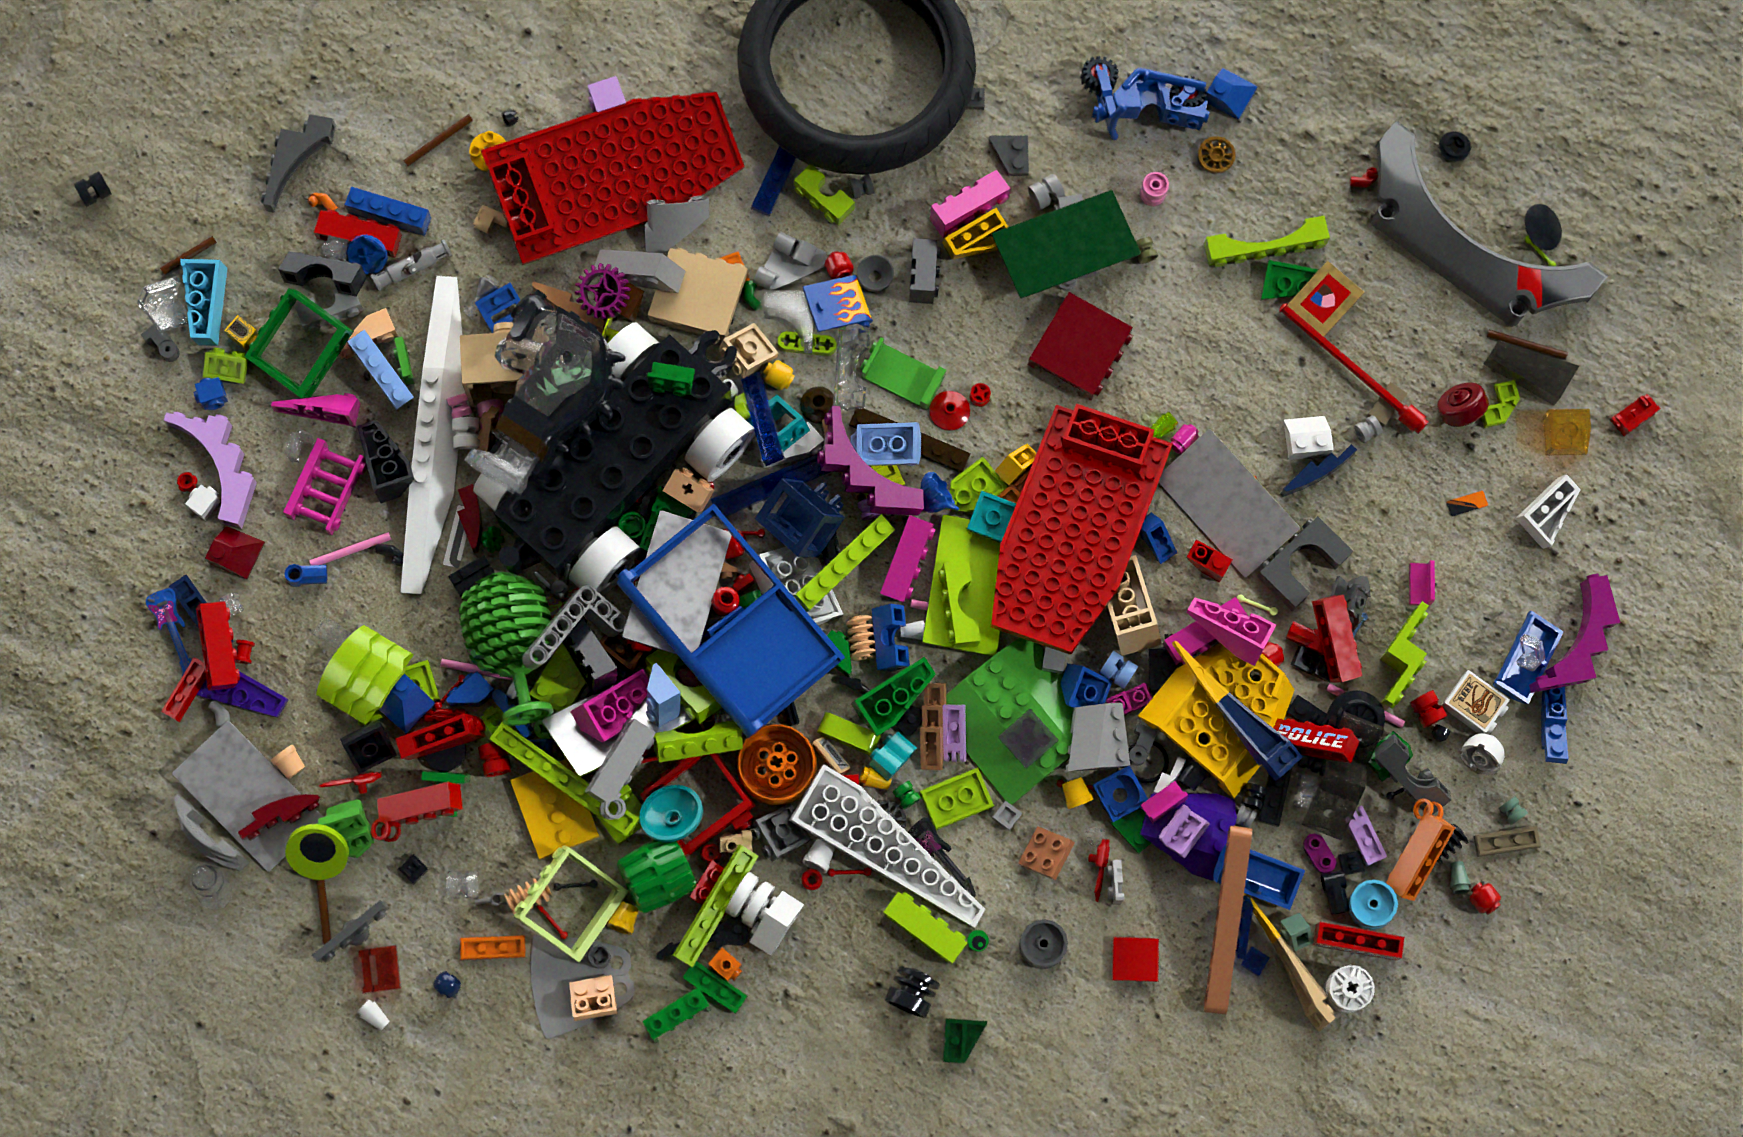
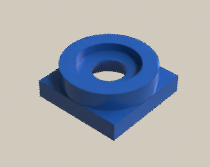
M1130 766L1092 785L1102 808L1106 811L1112 823L1140 809V805L1148 800ZM1117 788H1122L1127 792V799L1124 802H1117L1113 798V792Z

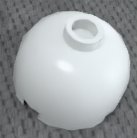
M1483 733L1470 737L1461 749V758L1464 763L1474 771L1477 768L1484 771L1482 774L1485 775L1497 773L1505 757L1504 747L1499 740L1492 735Z

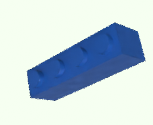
M355 187L350 188L344 204L349 214L372 219L382 224H392L399 229L422 236L426 235L431 221L428 209Z

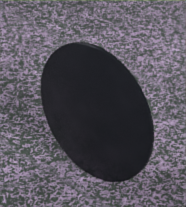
M1544 204L1532 205L1525 215V229L1528 237L1535 246L1542 250L1549 251L1555 249L1562 237V228L1557 215Z

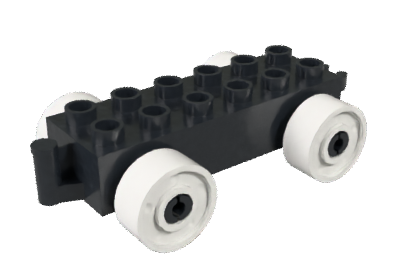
M632 323L617 333L608 342V345L612 351L625 355L626 360L615 363V366L612 367V373L616 378L625 383V388L622 390L614 389L611 392L609 406L613 411L612 419H607L603 415L596 418L590 425L592 431L590 438H586L583 434L578 433L566 441L569 452H560L543 480L535 478L531 473L536 462L508 445L486 466L474 485V492L495 511L494 514L499 525L515 539L513 547H504L499 553L500 562L503 564L506 572L519 575L524 569L541 563L560 580L565 574L566 564L569 563L570 569L573 567L569 580L579 589L588 585L604 596L615 587L618 581L617 575L624 569L629 571L634 565L635 559H638L641 553V548L619 527L611 528L615 522L690 445L691 447L685 456V461L708 482H711L726 472L753 440L756 429L733 408L725 410L732 403L731 389L720 378L725 376L736 363V347L729 346L725 351L724 357L720 361L714 362L710 361L705 353L709 346L719 342L720 336L717 330L703 333L697 338L694 346L689 351L670 334L659 343L638 323ZM653 362L695 369L691 395L686 394L682 397L676 396L673 392L669 391L664 393L652 391L648 385L647 374L652 371Z

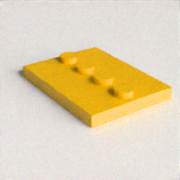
M567 759L559 761L576 774ZM532 771L510 780L539 860L553 855L563 845L572 848L600 837L591 812L536 772Z

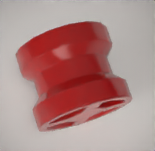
M984 383L975 384L971 388L970 402L976 407L987 405L991 395L990 388Z

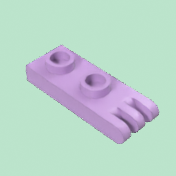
M943 705V755L945 762L950 761V753H952V762L958 761V753H960V762L966 761L965 705Z
M1361 805L1357 807L1360 816H1358L1355 809L1350 810L1353 819H1350L1347 812L1343 813L1342 816L1360 850L1366 866H1369L1386 858L1387 855Z

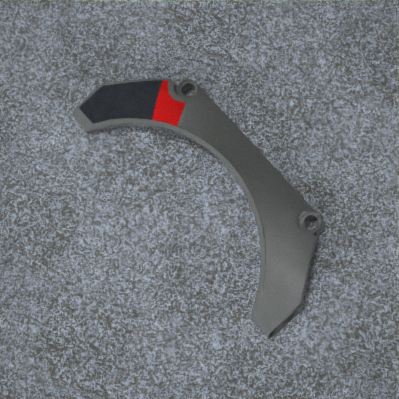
M1395 121L1375 146L1377 148L1379 169L1377 200L1382 204L1371 220L1372 225L1490 311L1506 325L1516 326L1528 311L1534 315L1561 305L1585 301L1588 303L1609 276L1591 262L1570 266H1540L1510 259L1482 246L1461 231L1443 213L1429 193L1417 163L1415 134L1398 121Z

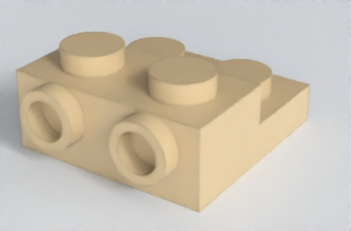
M755 323L724 338L719 347L722 358L729 346L736 347L737 358L732 370L736 375L740 374L743 379L759 371L762 365L777 358L779 354Z

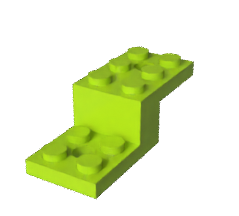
M1423 601L1413 610L1380 658L1381 661L1400 673L1381 702L1384 711L1389 707L1393 709L1404 696L1401 692H1405L1415 680V677L1412 675L1420 672L1427 662L1424 660L1427 653L1409 641L1417 631L1414 627L1418 628L1428 615L1426 610L1429 605Z

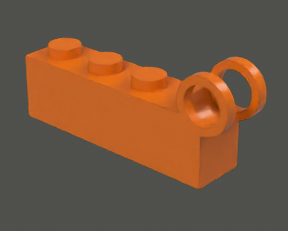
M1424 798L1419 799L1413 808L1415 817L1420 819L1419 824L1386 881V884L1391 886L1397 895L1415 901L1455 830L1454 826L1442 818V805ZM1426 802L1427 805L1424 808L1423 816H1420L1418 812L1419 806ZM1433 806H1437L1438 808L1437 816L1432 815L1434 809Z

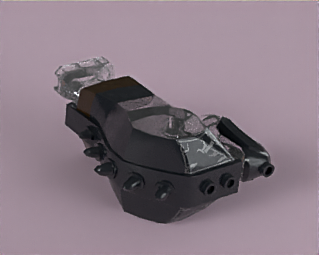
M538 289L534 294L523 297L511 313L513 327L506 338L497 345L494 356L506 371L523 374L517 382L514 397L507 401L504 407L505 410L501 414L496 428L492 431L502 445L495 454L472 448L464 459L468 465L510 493L514 494L516 492L519 495L527 487L528 477L531 473L535 478L543 480L560 452H569V448L566 445V441L577 433L590 438L592 434L590 425L596 418L603 415L607 419H612L613 411L609 406L611 392L614 389L622 390L625 388V383L616 378L612 373V367L615 366V363L626 360L625 355L612 351L604 337L597 331L598 328L590 322L585 323L580 320L581 317L573 311L567 312L560 306L554 311V307L545 300L547 296Z

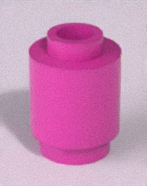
M1183 424L1171 438L1170 443H1173L1172 450L1181 455L1199 438L1197 428L1191 424Z

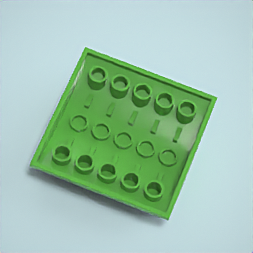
M1018 638L999 651L946 694V704L965 705L966 753L1003 799L1011 805L1069 760L1068 747L1072 743L1073 736L1071 734L1074 708L1065 703L1060 684L1063 673L1042 671L1044 650L1039 644L1023 638Z

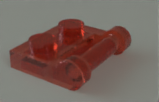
M396 945L358 951L362 963L364 983L362 994L401 989ZM370 956H375L378 985H372Z

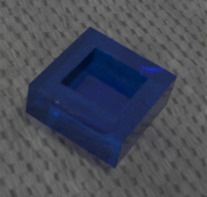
M1251 946L1240 966L1256 976H1260L1270 957Z

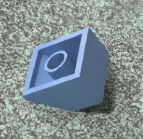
M655 663L653 664L647 687L646 715L651 722L654 721L658 727H661L680 716V691L661 667Z

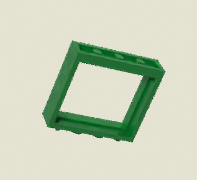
M288 288L285 295H281V301L277 307L273 308L270 312L266 324L259 329L257 338L249 345L250 349L244 357L300 398H310L354 331L298 290ZM297 300L337 328L301 385L261 357Z

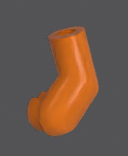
M313 193L307 199L311 207L323 205L326 210L335 211L338 209L327 194Z

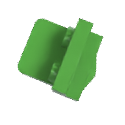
M359 799L329 807L326 810L327 816L318 819V824L331 827L344 837L348 844L349 857H360L370 848L371 844L375 843L371 835V826L366 819L363 804Z

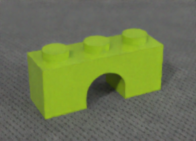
M808 165L794 179V190L799 196H805L814 209H820L829 222H835L839 226L855 210V202L841 189L833 196L821 194L819 190L825 184V175L814 166Z

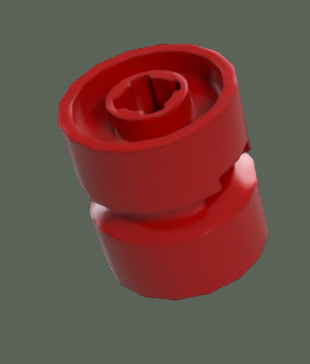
M1434 690L1410 702L1414 712L1419 713L1418 719L1424 729L1448 716L1443 706L1437 704L1439 699Z
M493 742L478 747L480 759L485 761L482 767L484 777H495L511 772L510 762L508 758L504 757L507 754L506 751Z

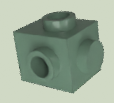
M1300 913L1280 921L1282 926L1280 934L1285 942H1289L1295 951L1314 943L1311 928Z

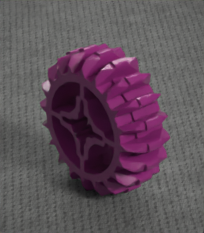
M599 263L598 270L594 265H591L592 272L585 269L586 277L579 275L578 278L582 280V283L575 284L576 287L580 288V290L575 291V295L581 296L576 302L583 303L580 309H587L586 314L589 316L593 314L594 318L598 319L601 313L602 319H606L608 313L613 318L615 315L614 310L621 313L622 311L619 306H627L623 299H630V296L625 295V292H629L631 289L624 286L629 281L623 279L625 276L623 272L618 274L619 268L614 267L612 269L610 264H607L604 269V265ZM603 275L599 283L596 285L590 284L594 278ZM610 276H612L615 279L618 286V292L611 290L609 281ZM604 288L610 293H602L601 295L598 291L594 289L599 290ZM587 291L595 294V307L590 303ZM608 298H616L612 304L602 308V305H605Z

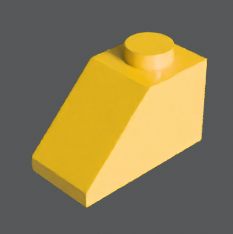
M1025 444L1010 453L996 468L995 472L1002 481L1010 485L1031 468L1037 453L1028 444Z

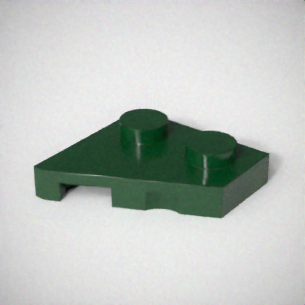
M946 1018L943 1062L965 1064L985 1029L987 1021Z

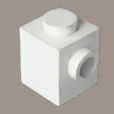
M200 485L192 490L189 500L185 504L191 511L206 521L221 501L217 497L219 493L212 487L208 486L205 488Z

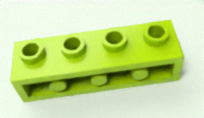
M898 891L884 910L883 915L952 966L967 945L966 937L957 930L953 932L947 928L949 924L938 917L936 920L930 915L931 911L921 904L919 907L913 903L914 898L908 893L904 892L901 894Z

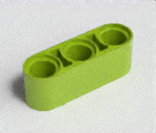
M825 712L817 730V733L867 755L872 754L881 738V735L876 737L867 728L828 712Z

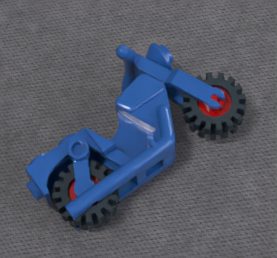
M1097 56L1096 60L1094 57H1091L1090 61L1087 60L1083 66L1080 77L1081 84H1084L1085 90L1089 88V93L1092 94L1095 91L1098 107L1094 106L1092 118L1095 119V123L1103 120L1106 121L1107 131L1112 140L1118 139V133L1115 128L1119 118L1136 119L1139 117L1141 110L1150 104L1156 105L1160 123L1164 122L1195 130H1200L1203 122L1207 123L1209 111L1206 110L1208 101H1205L1207 82H1203L1200 79L1194 80V76L1189 79L1188 75L1180 77L1137 68L1112 96V89L1115 87L1119 72L1116 69L1117 65H1112L1113 61L1111 59L1106 61L1107 57L1100 59V56ZM1165 83L1172 84L1171 88L1166 87Z

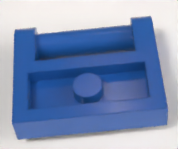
M508 283L476 301L475 305L491 333H493L495 324L512 322L514 319L511 317V313L496 322H493L491 317L513 304L517 305L520 298L512 284Z

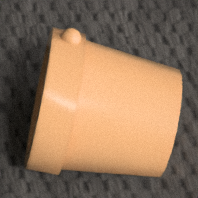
M293 744L270 760L287 779L292 778L305 768Z

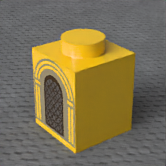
M238 315L224 330L230 339L246 351L258 336V331Z

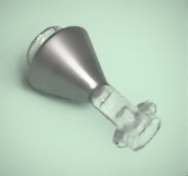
M490 275L480 277L475 299L469 307L464 305L462 312L471 319L474 316L477 317L475 302L499 289V281Z

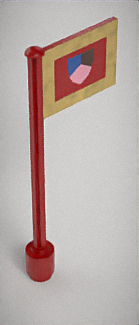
M1327 261L1288 304L1285 303L1280 306L1279 313L1282 312L1398 412L1400 416L1398 420L1412 432L1415 431L1419 434L1429 423L1426 420V416L1412 404L1409 407L1407 405L1404 406L1325 338L1326 334L1364 294L1361 288Z

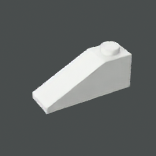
M807 422L810 429L807 434L779 456L774 451H771L761 459V466L767 468L806 459L811 455L816 456L822 450V446H824V439Z

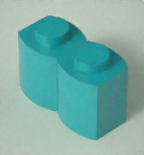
M899 732L894 736L889 734L882 743L884 746L881 749L877 747L870 755L872 760L869 765L887 781L894 776L917 749Z

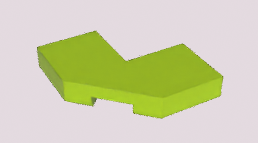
M1515 380L1494 385L1498 404L1489 405L1487 411L1482 416L1484 428L1503 425L1508 420L1520 400Z

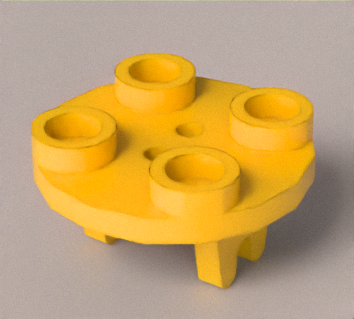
M486 131L476 136L469 148L470 159L474 166L481 171L488 172L481 150L504 143L506 140L492 131Z

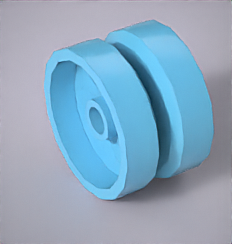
M1375 879L1359 884L1351 894L1348 903L1350 908L1349 914L1354 923L1368 930L1381 929L1389 924L1396 914L1398 907L1397 896L1392 887L1383 881ZM1373 901L1374 905H1377V907H1371L1370 902Z

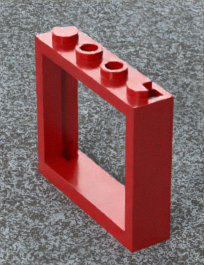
M718 753L709 755L743 802L687 844L683 839L678 840L677 842L686 857L690 856L731 825V822L755 807L753 801ZM707 755L680 759L676 763L677 767L673 770L667 769L660 775L661 779L654 783L652 781L643 788L644 792L640 796L645 801L654 791L669 785Z

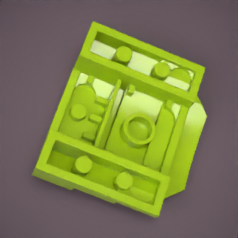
M362 625L342 643L329 661L320 679L316 695L367 725L376 710L382 707L392 688L404 675L405 667L414 654L381 636L369 627Z

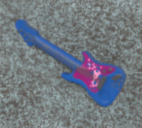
M167 588L149 595L146 598V605L156 616L159 630H162L164 624L167 625L184 674L192 659L188 658L175 624L179 623L184 628L185 623L176 609L175 592L171 588Z

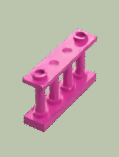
M317 438L283 513L292 520H295L296 516L301 514L326 524L325 530L329 535H333L334 531H337L341 525V515L359 476L365 473L367 464L364 456L360 454L357 461H353L329 451L326 441ZM322 459H328L353 469L348 480L321 470L319 466ZM318 477L343 487L340 498L338 499L313 489L311 486L313 479ZM311 496L336 507L331 517L303 507L304 498Z

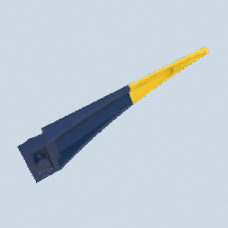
M1177 641L1172 643L1259 766L1262 764L1274 781L1283 776L1303 757L1289 739L1259 718L1228 692Z

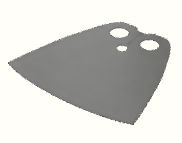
M534 935L531 948L532 991L538 1020L546 1039L559 1036L602 1018L596 1017L574 1021L569 982L597 978L601 974L605 976L612 975L614 985L622 982L627 987L624 995H615L617 1009L631 1000L634 995V983L628 974L631 968V959L626 950L614 945L594 941L581 961L577 962L540 935ZM553 936L570 949L578 940V938L568 937L563 940L560 936ZM602 945L610 952L611 958L613 956H620L623 959V966L620 969H613L609 963L605 968H596L590 963L588 953L592 947Z

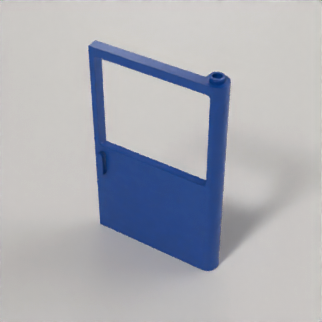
M712 504L635 568L629 571L624 569L617 575L618 581L616 583L747 738L754 735L845 658L715 504ZM716 517L773 583V587L691 653L632 582L708 520Z

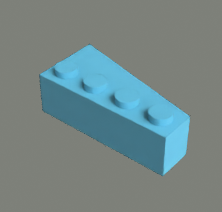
M180 259L186 292L185 301L188 307L187 316L190 338L198 345L218 346L228 268L220 260Z

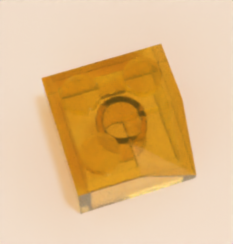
M1549 409L1543 415L1546 456L1587 455L1591 433L1590 409Z

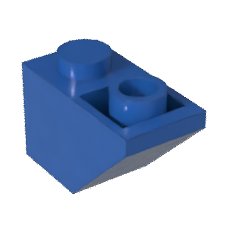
M476 671L474 674L469 673L463 679L464 683L459 688L454 687L447 694L448 698L446 701L450 706L481 707L492 697L491 694L494 688Z

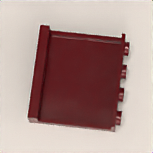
M1068 292L1030 356L1028 366L1034 369L1036 366L1090 395L1089 400L1092 401L1094 395L1099 396L1104 387L1101 383L1104 378L1108 380L1114 370L1111 366L1114 361L1118 363L1124 353L1121 349L1124 344L1128 346L1134 336L1131 334L1133 327Z

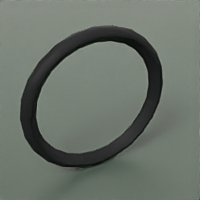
M1156 741L1153 742V745L1159 748L1164 756L1163 770L1159 775L1151 779H1143L1136 776L1141 783L1158 781L1161 774L1166 773L1168 769L1169 759L1167 752ZM1134 742V743L1128 748V751H1129V752H1130V750L1135 746L1136 742Z

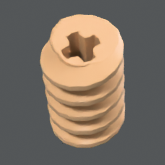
M854 616L846 622V626L850 628L847 634L852 636L848 639V642L853 644L849 647V650L854 652L850 655L851 660L863 661L875 658L870 656V654L876 652V649L869 648L875 641L868 639V637L874 635V632L867 631V629L873 627V624L866 622L872 619V616Z
M533 878V883H537L538 881ZM525 882V889L517 885L516 893L511 888L509 889V896L504 893L513 914L516 913V906L528 896L527 891L531 886L528 882ZM548 885L536 900L539 906L542 904L541 898L546 902L550 900L549 895L551 891Z

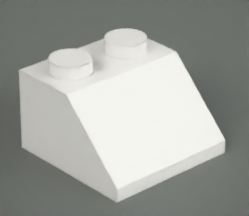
M1325 416L1284 420L1289 460L1327 457L1333 452L1331 429Z

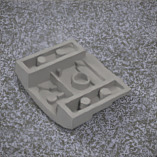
M179 795L174 797L182 831L195 848L219 865L241 872L250 863L235 847L224 839L217 844L199 826L205 818Z

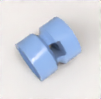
M1113 651L1099 674L1108 679L1113 678L1114 683L1124 689L1138 666L1129 660L1125 662L1122 655Z

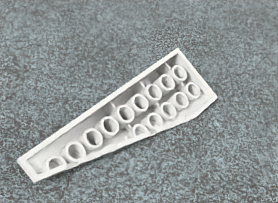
M822 765L789 821L975 928L985 908L945 871L860 785L828 766Z

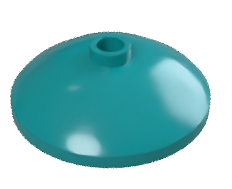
M683 785L665 786L654 791L644 801L640 810V824L644 832L656 841H678L687 837L697 828L702 819L703 805L698 794L691 788Z

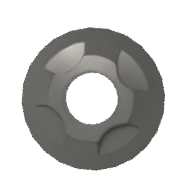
M870 255L864 258L857 268L859 283L866 290L872 292L885 290L891 284L894 277V269L891 262L880 255ZM872 272H878L881 275V279L878 282H873L869 279V275Z

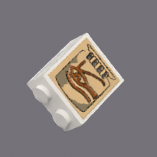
M1467 670L1442 703V706L1447 712L1476 733L1485 734L1488 732L1490 734L1497 725L1494 722L1498 716L1502 717L1509 707L1506 704L1510 699Z

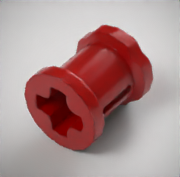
M236 640L237 660L235 662L252 664L250 657L255 643L247 640Z

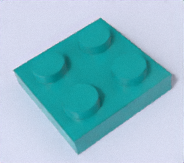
M981 490L967 530L1001 543L1016 503Z

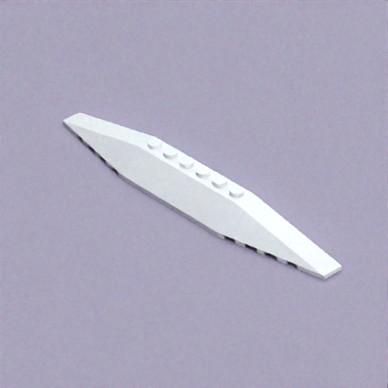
M436 276L422 370L411 467L414 480L409 485L401 593L422 595L430 566L436 553V547L442 534V528L454 497L459 449L453 448V436L456 433L453 432L452 408L448 405L446 399L465 393L461 375L460 335H463L457 277Z

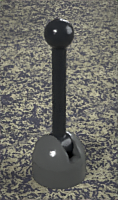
M1426 768L1419 773L1418 778L1430 779L1434 778L1430 769ZM1403 787L1394 792H1388L1386 798L1393 800L1394 796L1404 792Z

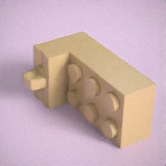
M1134 555L1130 557L1119 589L1107 604L1122 656L1134 652L1141 653L1148 648L1162 645L1155 614L1137 557Z

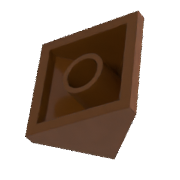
M610 276V288L611 290L618 292L617 283L612 276ZM628 283L624 287L631 289V291L625 292V295L630 296V299H623L627 306L623 307L620 305L619 308L622 312L619 314L634 322L637 318L644 291ZM604 288L598 290L601 295L602 293H610ZM608 298L604 306H609L616 298Z

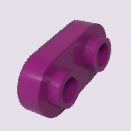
M1316 833L1309 834L1303 841L1304 851L1319 873L1331 872L1336 866V859L1321 835ZM1311 841H1317L1318 847H1313ZM1323 859H1327L1329 861L1328 866L1323 865Z

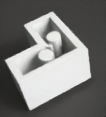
M784 891L778 897L773 896L768 906L763 909L759 916L761 922L757 921L751 930V933L754 935L750 943L772 955L780 945L787 930L796 920L804 904Z

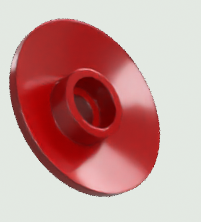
M941 392L933 398L930 404L929 413L931 420L937 427L943 430H957L963 427L969 419V402L958 392ZM947 406H953L954 410L950 412L946 408Z

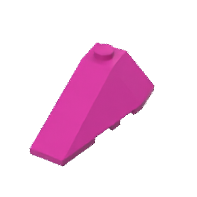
M344 393V395L335 394L272 402L271 407L274 412L355 427L361 404L355 395Z
M1198 598L1193 599L1186 612L1231 653L1253 666L1256 665L1276 627V624L1259 615L1251 613L1250 616L1240 614L1239 610L1234 608L1229 611L1222 609L1219 604Z
M643 669L571 710L570 713L581 731L603 743L622 730V726L630 719L634 710L645 699L649 679Z

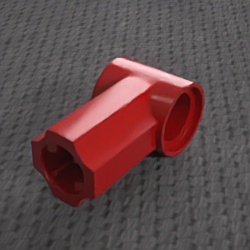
M1293 621L1286 639L1300 644L1318 655H1323L1318 629H1310Z

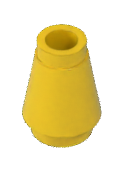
M864 766L859 778V782L863 783V786L885 790L889 789L892 778L887 781L871 766Z

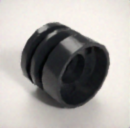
M899 966L897 972L905 978L894 977V981L900 984L901 987H890L885 1001L902 1011L926 1019L931 1004L924 1000V997L935 998L936 993L928 988L938 990L940 983L922 971Z

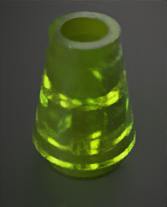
M1169 411L1166 414L1163 413L1151 426V429H1154L1153 437L1160 438L1176 429L1179 423Z

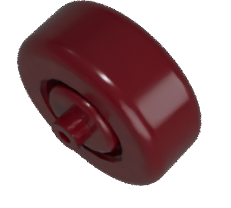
M1466 382L1447 390L1440 397L1437 409L1444 423L1452 427H1462L1480 419L1488 409L1489 400L1482 386L1477 383Z

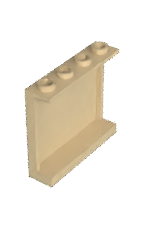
M670 248L667 257L686 272L679 293L662 290L655 291L648 312L650 322L702 335L707 331L717 330L722 341L730 336L728 330L745 279L750 276L748 269L740 263H734L733 265L721 258H715L714 260L707 258L706 255L701 253L691 254L682 248Z

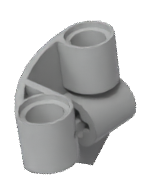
M694 196L688 202L665 204L664 200L647 201L648 222L645 226L646 252L664 254L707 220L710 216L709 197Z
M779 232L769 259L764 267H759L753 283L770 291L778 289L825 267L827 254L825 251L804 240H798L783 232Z

